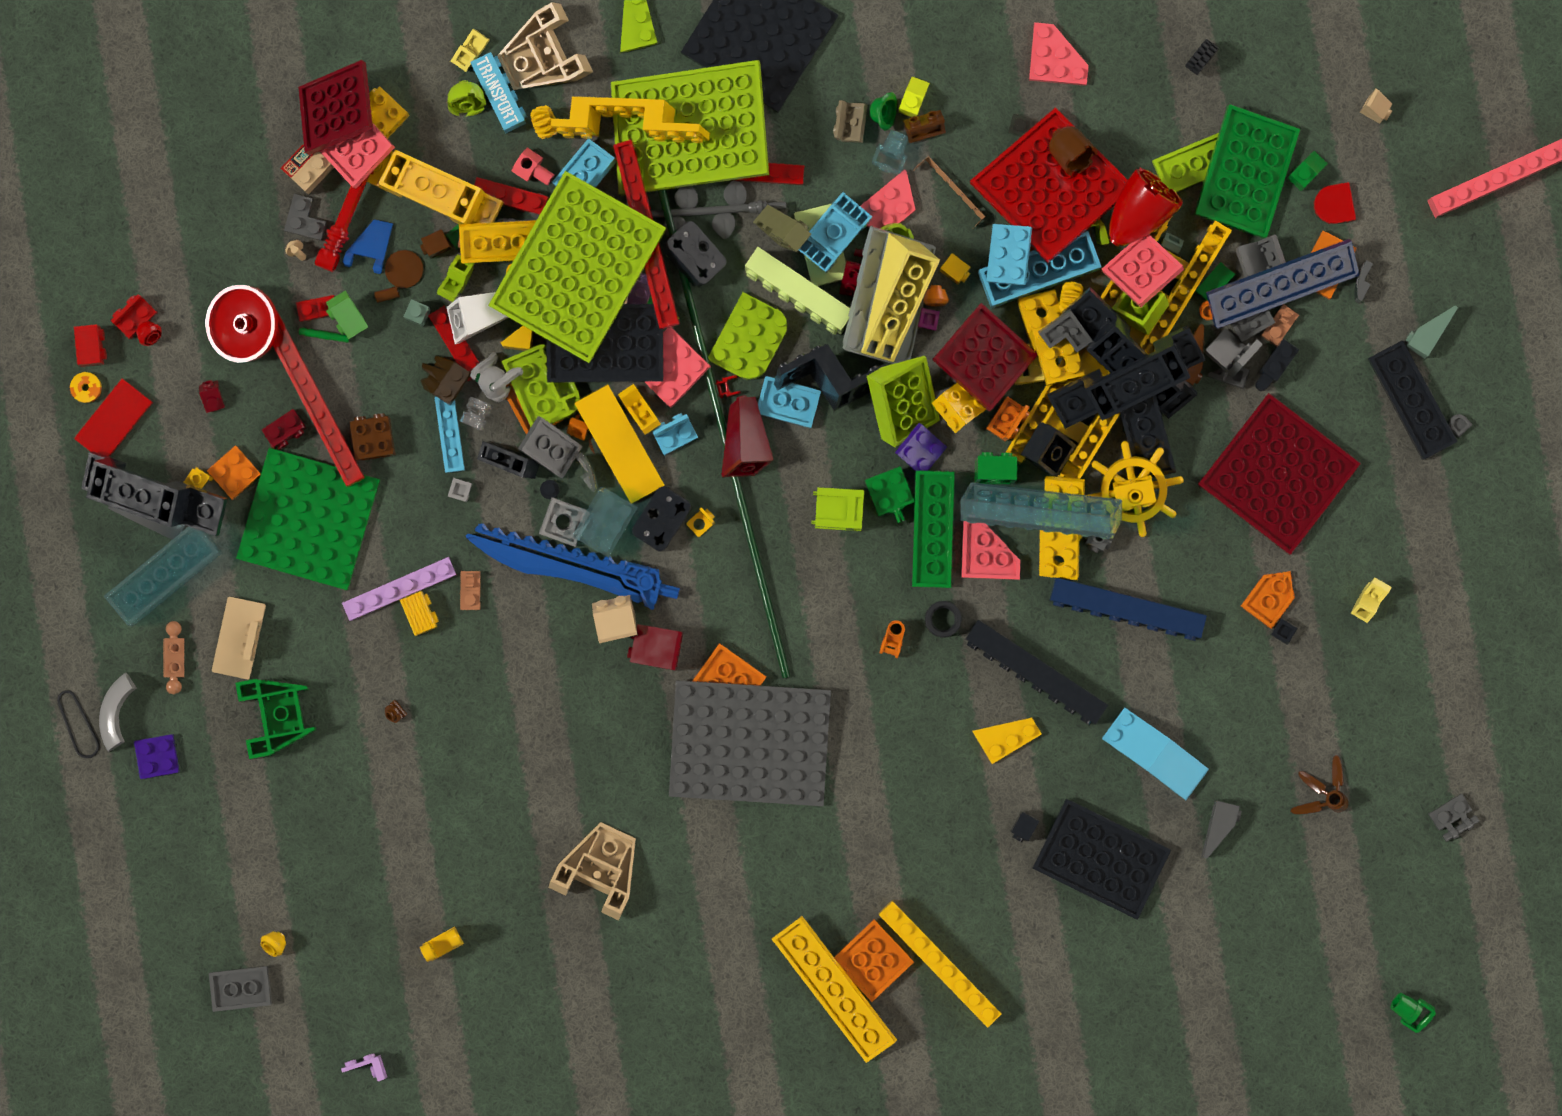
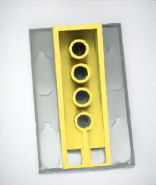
M870 226L857 277V286L848 315L849 320L843 338L842 348L844 350L891 364L911 359L921 308L924 303L923 298L940 261L934 255L936 250L934 245Z

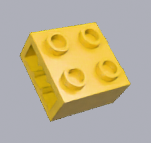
M379 86L369 93L372 123L388 139L409 117V114Z

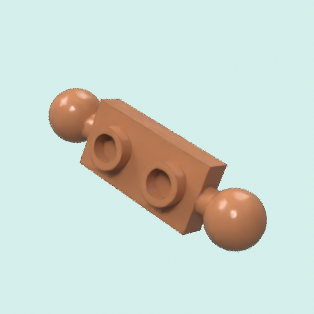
M171 621L167 624L166 632L170 635V638L163 639V677H170L166 684V689L173 695L178 694L182 689L178 677H184V638H178L182 628L176 621Z

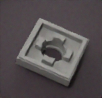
M551 498L539 534L576 547L588 510ZM560 515H566L570 520L569 526L565 529H560L556 525V519Z

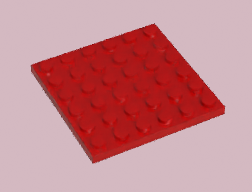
M1056 107L970 180V184L1010 225L1032 227L1030 245L1047 263L1115 206L1120 192L1127 182V179L1099 151L1097 155L1091 158L1093 163L1083 172L1078 174L1075 171L1072 173V176H1069L1050 153L1049 143L1057 129L1075 126Z

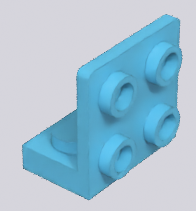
M680 413L671 418L672 422L668 424L662 422L661 425L652 431L664 455L698 438L687 414L682 415Z

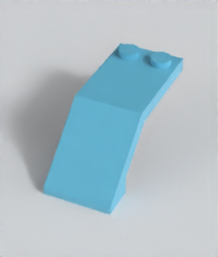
M1126 708L1122 710L1102 738L1184 800L1188 799L1209 770L1167 736Z

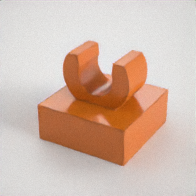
M576 415L569 422L567 434L585 440L588 427L585 422L579 420L580 415Z

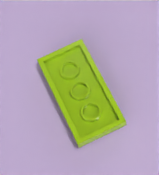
M1219 133L1152 160L1161 182L1169 190L1173 189L1176 193L1203 182Z

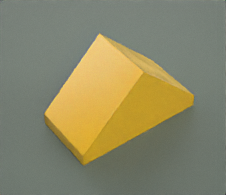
M522 326L503 340L501 345L505 349L526 351L532 348L534 332Z

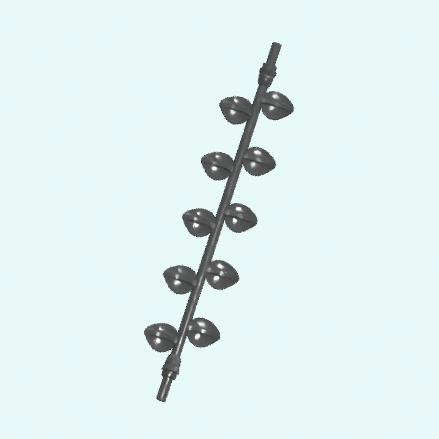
M733 180L724 190V199L728 203L727 206L695 208L698 203L697 193L692 186L680 187L675 194L676 204L681 209L670 210L676 230L686 223L681 216L717 214L712 221V227L721 238L727 239L735 227V219L731 213L750 212L760 214L767 204L777 210L786 209V202L767 203L766 201L759 200L744 204L747 198L745 187L739 181ZM663 210L651 211L653 218H664ZM530 213L534 219L516 220L514 218H503L495 222L537 220L539 215ZM665 221L663 226L666 227L665 234L669 237V233H668V229H667V225H666V221Z

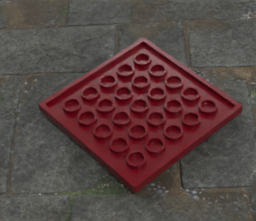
M1268 393L1197 485L1288 555H1291L1361 463Z

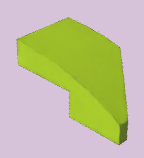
M1099 219L1091 226H1095L1096 242L1101 245L1109 244L1105 225Z

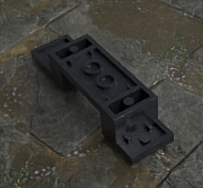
M1091 287L1062 311V314L1069 309L1072 311L1092 339V342L1088 344L1087 351L1110 373L1148 355L1130 337L1131 326ZM1185 380L1156 394L1161 412L1169 419L1195 398L1197 391Z
M1187 325L1153 342L1155 352L1106 376L1098 369L1047 394L1064 428L1066 429L1096 413L1099 414L1103 421L1191 378L1188 368L1205 361V357L1189 326Z
M94 451L89 452L81 489L87 491L86 498L168 527L183 524L214 536L220 534L228 498L179 481L163 483L126 470L125 462Z

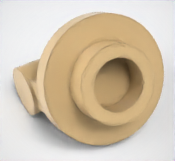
M293 240L287 244L285 252L288 256H296L301 261L306 259V254L301 251L303 243L300 240Z

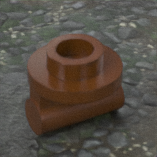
M396 700L385 707L386 718L394 723L399 722L408 715Z

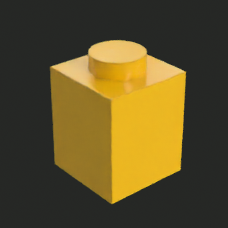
M951 254L940 268V272L956 284H959L960 281L964 283L971 274L968 272L970 266L954 254Z

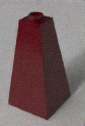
M739 396L730 405L721 473L722 478L755 476L774 460L756 397Z

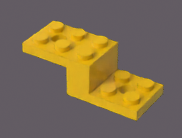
M1055 289L1018 298L1017 301L1031 348L1038 354L1046 386L1085 376L1079 353L1075 351L1067 338L1049 348L1038 333V331L1062 315ZM1039 308L1044 309L1046 316L1043 318L1039 317L1036 314V310ZM1063 358L1066 364L1064 367H1059L1056 365L1055 360Z
M1046 476L1045 514L1040 522L1039 576L1078 580L1079 542L1084 533V479ZM1060 494H1067L1069 500H1062ZM1055 556L1063 557L1064 562H1057Z

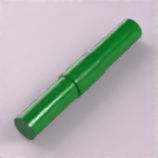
M301 327L299 329V335L349 343L348 337L344 334Z

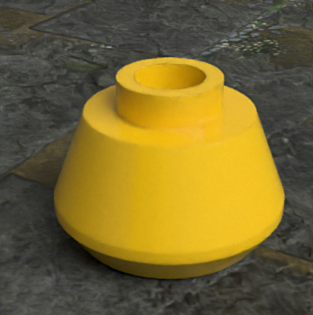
M272 931L261 937V947L273 957L281 956L286 945L285 936L280 932Z

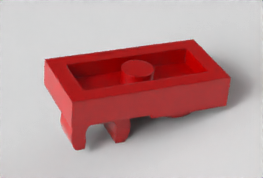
M330 295L296 302L299 321L303 322L328 317L329 315L326 310L329 308L326 302L335 296Z

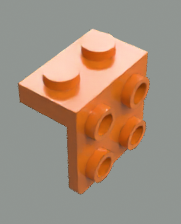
M1007 396L986 430L1004 441L1012 440L1020 430L1017 427L1019 423L1025 422L1030 412L1027 410L1030 406H1022Z

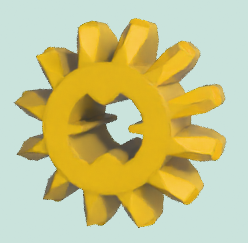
M545 105L533 109L530 116L538 137L544 139L556 135L557 131L551 127V119H556L551 108Z
M1072 281L1065 282L1062 287L1059 303L1061 312L1084 293L1082 284Z

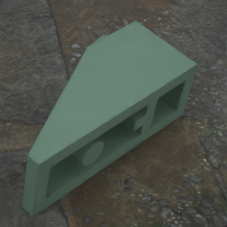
M1453 306L1414 332L1411 330L1405 339L1407 341L1406 347L1424 359L1427 358L1458 307Z

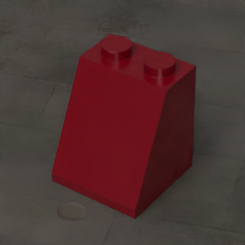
M637 624V635L631 636V639H634L633 647L629 646L627 654L630 662L676 671L683 632Z

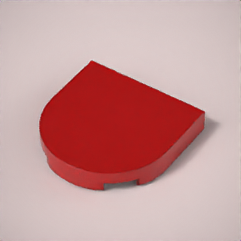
M1349 182L1327 186L1316 195L1314 211L1322 221L1328 224H1339L1356 220Z

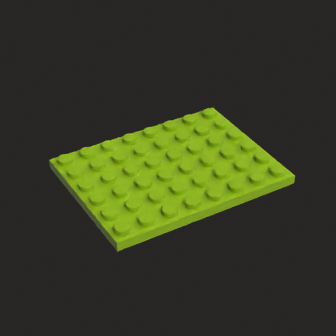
M759 60L611 82L612 98L665 100L675 108L674 123L700 124L710 133L709 141L703 140V143H693L691 140H684V142L679 143L674 142L673 139L658 142L643 130L644 118H639L638 115L624 118L613 114L615 144L633 140L646 192L769 175ZM616 162L618 191L620 195H626L618 162Z
M565 171L488 306L590 363L662 238L666 227Z

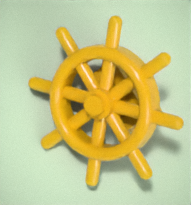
M1123 441L1121 447L1124 458L1116 461L1109 468L1098 461L1091 463L1094 469L1104 474L1101 482V492L1088 494L1084 497V500L1086 502L1103 500L1105 507L1112 514L1104 525L1109 530L1112 529L1118 519L1131 523L1137 522L1140 537H1145L1147 534L1145 520L1152 518L1159 511L1171 518L1176 517V512L1164 504L1167 497V486L1182 484L1184 479L1181 476L1165 479L1163 472L1156 465L1164 453L1163 448H1157L1150 460L1143 457L1131 456L1129 443ZM1133 466L1144 468L1137 478L1135 477ZM1126 468L1128 480L1116 473ZM1150 472L1153 473L1157 481L1152 482V477L1149 475ZM1111 480L1115 481L1113 483V490H1109ZM1159 488V493L1156 499L1154 489ZM1111 498H1116L1117 506L1112 502ZM1150 506L1148 509L1142 511V507ZM1134 508V512H1135V513H1130V512H1125V511H1128V510H1131V509Z

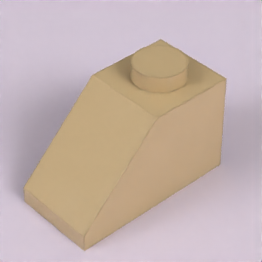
M1375 89L1369 95L1360 113L1380 124L1383 119L1387 121L1392 112L1390 110L1392 103L1378 89Z

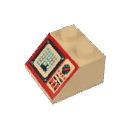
M303 144L280 169L309 195L333 170L334 166L320 152L310 156L307 155Z

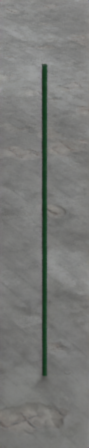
M658 190L670 237L676 232L666 190ZM678 270L699 354L710 365L689 280ZM710 367L705 372V377L725 449L727 428ZM731 477L782 677L787 678L790 677L742 486L739 477Z

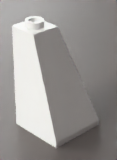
M495 292L459 297L447 306L455 344H459L509 318L488 306Z

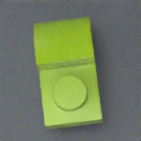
M457 254L449 266L447 276L438 288L437 294L454 302L465 289L472 274L474 263H461V256Z

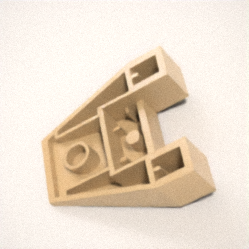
M551 2L536 11L497 55L513 90L574 82L593 72L585 55L575 54L567 59L553 30L569 20L560 3Z
M600 822L558 864L548 888L566 896L574 879L608 895L601 912L619 920L629 899L636 838Z

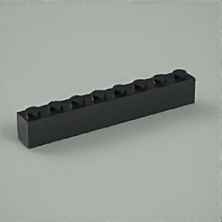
M977 620L965 638L968 641L966 644L968 647L975 651L980 649L984 652L983 656L990 661L995 659L1000 663L999 667L1007 672L1012 670L1016 673L1015 677L1023 683L1027 680L1033 684L1031 688L1040 694L1044 691L1049 695V700L1055 704H1058V702L1065 705L1064 710L1072 715L1077 713L1082 716L1080 720L1089 726L1091 723L1096 725L1108 707V704L980 620Z

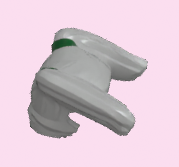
M493 352L488 358L472 369L470 376L478 382L488 399L501 402L507 398L511 389L510 386L506 387V385L522 375L523 369L517 367L505 373L502 369L495 366L497 354Z

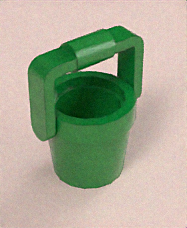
M1403 993L1396 995L1390 1005L1391 1010L1402 1018L1400 1022L1415 1033H1419L1425 1028L1436 1014L1435 1008L1421 998L1415 1000ZM1423 1007L1428 1009L1430 1012L1425 1015L1417 1026H1414L1412 1023L1420 1016Z

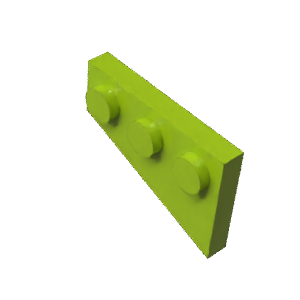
M624 0L620 53L658 44L647 0Z

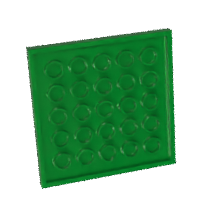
M269 448L236 559L348 591L380 479L364 475V479L347 487L337 467Z

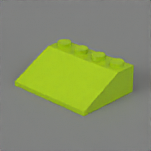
M925 356L881 367L867 376L879 432L883 441L893 447H897L905 441L918 423L928 428L940 421L939 413L932 404L935 400V395Z

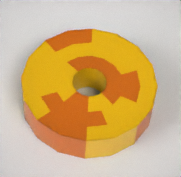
M79 373L74 376L70 383V392L79 402H93L101 394V382L92 373ZM85 384H88L89 389L87 391L83 390V386Z

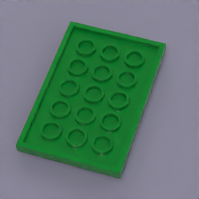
M1231 104L1227 105L1194 215L1211 221L1216 220L1223 225L1263 239L1267 238L1300 129Z

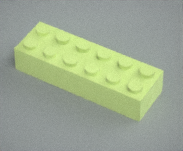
M756 248L745 265L746 276L755 282L757 279L761 281L762 286L770 292L776 291L779 295L778 297L784 302L788 303L791 301L794 303L796 310L803 314L807 312L811 316L810 319L817 324L821 322L825 324L826 329L832 334L836 335L838 333L841 335L847 327L850 308L761 248Z

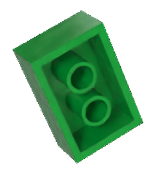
M982 452L976 458L974 484H1014L1017 480V456H1013V453H1001L1000 456H993L991 452Z

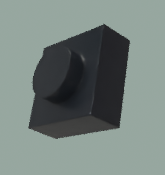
M1280 618L1270 635L1288 645L1298 628Z

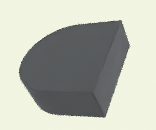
M1460 414L1454 415L1448 422L1449 427L1457 438L1473 425L1465 416Z

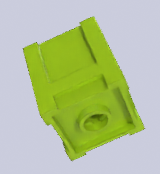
M817 487V492L813 491V496H817L815 521L812 520L811 524L815 525V529L861 531L864 490Z

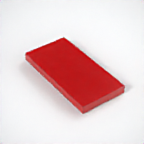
M121 379L74 439L90 452L94 451L110 457L153 402L127 381Z

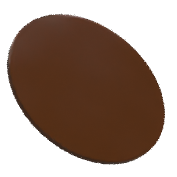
M400 250L393 253L387 259L385 274L389 282L394 286L409 288L417 284L421 279L423 264L414 252Z

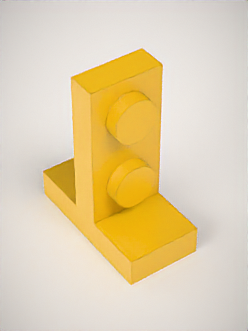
M634 384L618 394L645 435L661 425Z

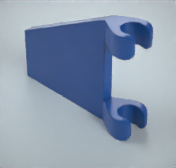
M373 220L346 251L343 259L344 266L351 267L354 254L376 259L373 271L374 273L381 274L393 224Z

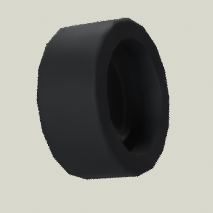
M938 601L926 611L925 624L929 632L934 636L941 638L949 637L955 634L961 626V612L952 602ZM939 608H947L954 614V625L948 630H938L932 623L933 613Z

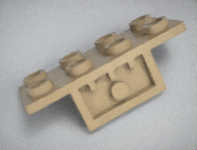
M228 597L212 672L250 679L265 613V604Z

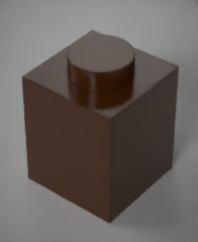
M442 229L421 238L423 243L420 245L424 255L428 254L430 259L451 250Z

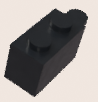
M1282 339L1258 372L1261 376L1255 384L1256 389L1264 391L1271 382H1277L1299 349L1285 339Z

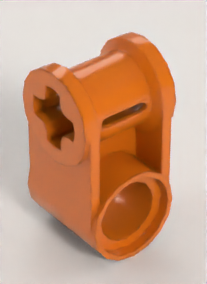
M894 620L889 623L881 644L880 654L887 653L894 655L898 659L905 632L902 622ZM895 623L900 624L902 627V631L897 635L893 634L890 630L891 626Z

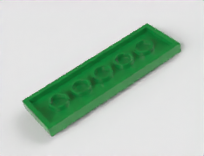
M916 471L912 587L951 588L955 472Z

